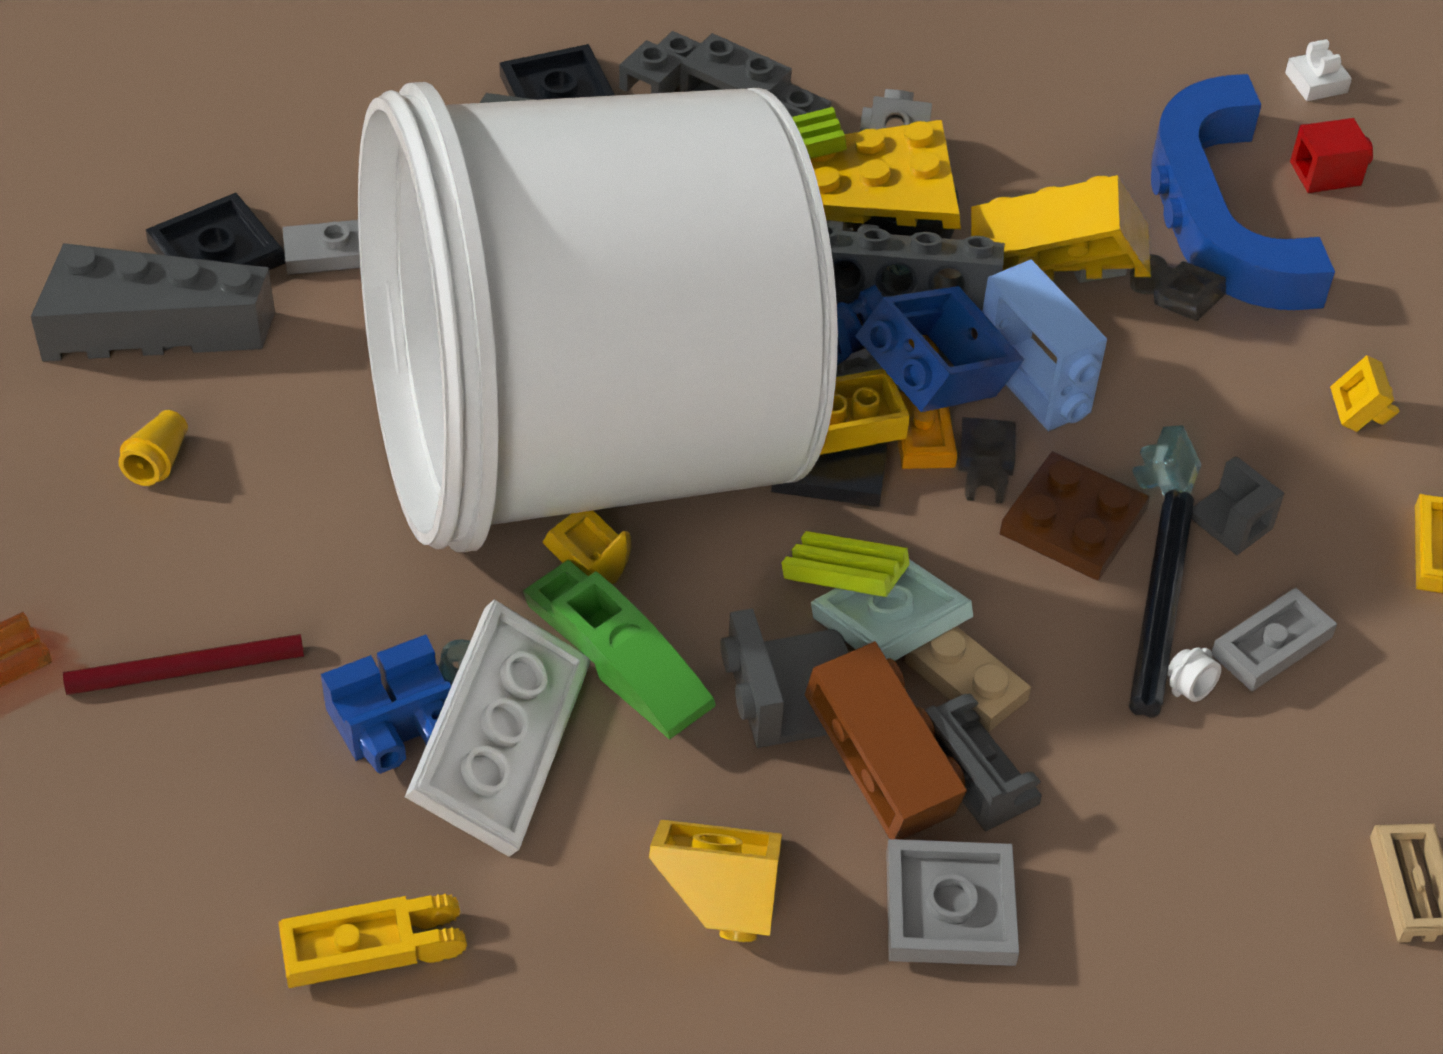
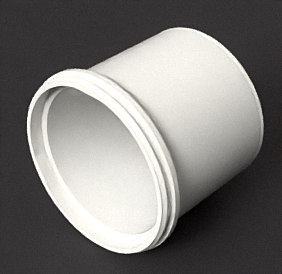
M414 82L405 84L399 93L389 90L372 100L363 123L358 172V230L364 316L372 379L386 454L403 513L419 542L435 549H444L449 545L455 552L477 551L485 542L490 526L493 524L797 482L812 470L819 458L828 432L836 385L838 327L835 276L828 226L816 175L802 136L793 118L775 95L766 89L748 88L445 105L440 94L431 84L427 82Z

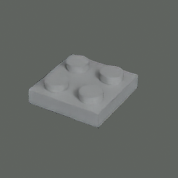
M888 839L886 866L889 961L1016 966L1019 956L1012 844Z

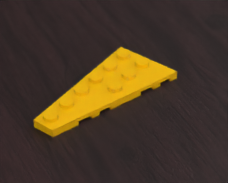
M942 120L917 121L909 125L882 129H865L860 132L845 134L846 150L810 159L822 197L826 221L865 223L872 216L895 217L899 226L916 227L918 219L941 220L943 228L961 230L960 214Z

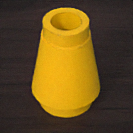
M164 410L122 443L118 463L125 477L135 484L151 486L156 482L165 480L169 476L184 436L188 431V424L184 417L175 411Z

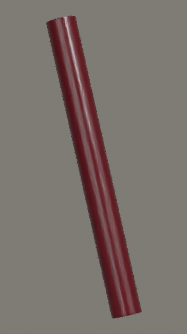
M301 634L66 671L63 672L64 688L66 695L304 657Z

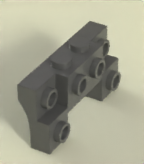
M671 31L657 45L646 40L619 65V88L626 92L639 80L651 85V94L671 93L679 86L680 92L762 88L775 95L785 106L791 117L831 107V101L791 84L792 68L713 33L702 43H699Z

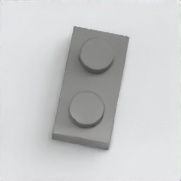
M1295 587L1216 639L1212 649V656L1253 692L1331 639L1337 623Z

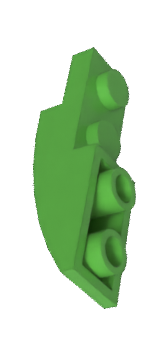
M567 560L523 590L528 607L595 664L599 679L669 740L716 706L713 696L674 647L636 606L597 571L588 576L571 561Z

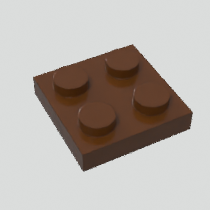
M1051 451L1002 519L999 534L1099 581L1145 513L1150 496Z

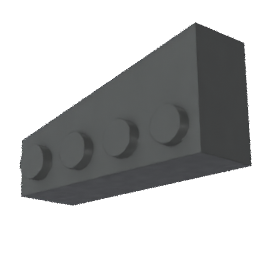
M63 243L31 314V321L42 361L62 360V353L87 352L88 359L110 358L111 350L140 348L142 349L143 356L164 355V351L176 346H190L193 353L263 349L275 315V307L268 267Z

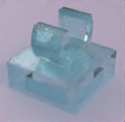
M1183 425L1163 427L1157 444L1144 446L1140 450L1146 466L1133 467L1132 472L1139 487L1149 489L1159 486L1164 497L1165 493L1172 489H1176L1180 493L1188 491L1191 494L1202 464Z

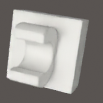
M1327 39L1310 42L1306 49V55L1292 57L1288 60L1285 73L1306 101L1348 93L1352 78L1341 65L1340 55H1334L1331 50H1327L1329 47Z

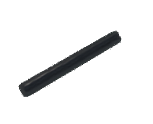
M1176 489L1169 490L1165 493L1164 502L1162 503L1129 703L1132 713L1135 715H1145L1149 718L1158 716L1163 705L1194 498L1188 491L1180 493Z

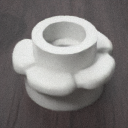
M1208 648L1184 649L1173 658L1167 673L1170 678L1169 685L1172 688V694L1176 697L1183 694L1189 700L1197 702L1205 698L1213 690L1221 675V665L1212 659V652Z

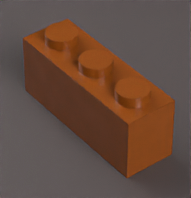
M874 641L814 667L804 695L889 839L903 840L955 816L967 790L965 788L964 774L954 758L946 757L936 741L934 727L929 715L923 708L916 707L906 692L904 678L899 666L893 659H886L880 647Z

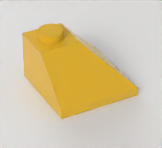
M660 820L650 845L649 859L704 927L720 930V937L738 942L757 940V935L770 936L782 833Z

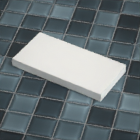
M494 599L484 608L405 798L508 857L513 855L520 849L591 660L579 650Z

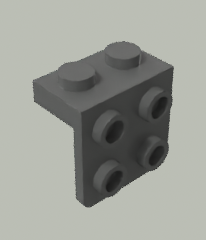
M753 608L730 612L729 636L720 640L721 655L726 672H733L737 684L735 686V697L738 712L742 720L748 719L756 747L762 748L828 735L804 694L814 667L848 653L842 634L836 630H825L764 641Z

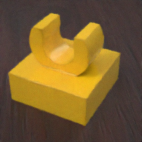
M1368 355L1330 386L1341 425L1355 432H1358L1371 420L1384 425L1400 412L1397 406L1391 404L1395 401L1392 394L1393 390L1389 385L1382 362Z

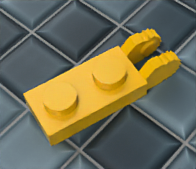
M446 893L406 900V896L281 919L278 924L288 988L417 964V960L434 963L443 961V959L450 960V958H456L459 954H463V951H466L467 942L463 930L460 931L459 928L454 929L451 927L448 929L444 928L443 930L435 929L413 934L411 926L428 929L437 925L450 924L453 920L455 921V918L459 917L460 913L457 898L453 897L452 894L446 895Z

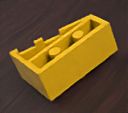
M1118 175L1110 177L1095 176L1086 182L1064 187H1045L1036 193L1013 198L998 197L989 203L971 206V236H984L992 239L994 242L1005 243L1003 271L1032 259L1051 280H1054L1053 271H1079L1081 269H1086V279H1102V270L1132 268H1134L1135 277H1151L1149 224Z

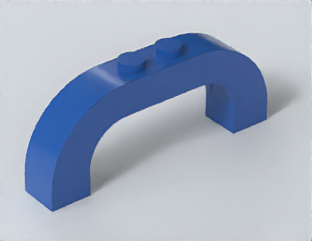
M1249 75L1219 76L1196 82L1184 88L1168 102L1162 112L1151 160V186L1153 193L1160 195L1164 205L1165 224L1168 229H1173L1185 259L1195 272L1210 285L1243 302L1278 310L1324 308L1335 270L1321 238L1276 239L1256 234L1243 227L1230 214L1204 152V149L1213 145L1252 142L1261 109V102Z

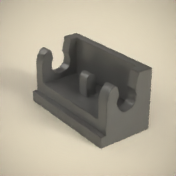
M964 694L940 706L935 707L933 705L924 710L932 721L935 739L946 757L950 756L956 760L964 774L967 792L962 802L986 832L1040 805L1042 795L1035 786L1040 784L1041 781L1034 772L1021 774L980 723V716L973 709L979 704L972 694Z

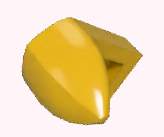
M593 510L571 513L549 530L542 542L562 563L569 560L588 576L597 571L611 584L616 583L621 576L631 552L630 533L622 531L618 535Z

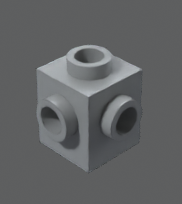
M885 89L884 97L874 96L872 108L863 107L860 131L886 128L887 123L892 119H899L904 125L917 121L929 122L932 103L913 101V92Z

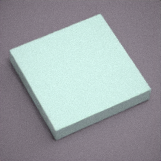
M910 559V565L887 597L835 588L811 602L813 618L829 630L840 632L844 641L852 647L858 649L876 641L886 659L891 658L894 661L972 618L973 609L970 599Z

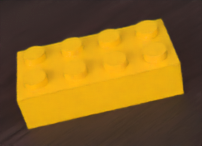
M883 368L836 377L830 424L820 455L907 438L910 415L895 382Z

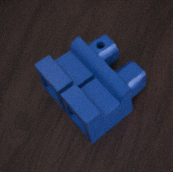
M427 634L378 652V667L370 655L321 674L326 710L355 761L366 758L379 774L399 767L406 760L403 742L421 736L427 745L452 686L449 681L444 680L436 664L435 651Z

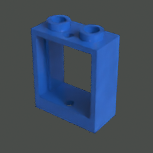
M959 286L883 297L855 335L920 412L996 397L1025 360ZM973 328H975L978 333L976 339H974L971 334ZM922 335H928L952 362L954 367H949ZM910 339L914 342V348L909 344Z

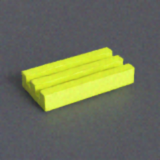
M805 531L801 536L802 544H795L791 549L792 557L786 556L781 562L784 579L882 597L888 596L910 565L908 548Z

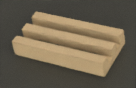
M1435 824L1375 825L1370 835V840L1398 943L1411 942L1413 936H1421L1422 942H1435L1438 935H1443V851ZM1411 839L1419 840L1440 918H1433L1424 887V876L1421 866L1418 865ZM1392 840H1395L1416 919L1413 918Z

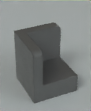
M1235 456L1226 462L1219 488L1193 506L1191 520L1235 555H1238L1273 529L1285 493Z

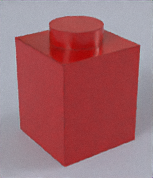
M1354 118L1303 124L1299 127L1290 163L1307 193L1362 186L1367 167L1373 160V146L1369 137L1364 135Z

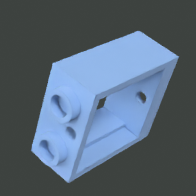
M1032 259L989 276L982 312L1025 359L1008 380L1006 386L1048 432L1067 423H1076L1082 420L1092 410L1107 338ZM1032 332L1057 357V363L1031 338Z

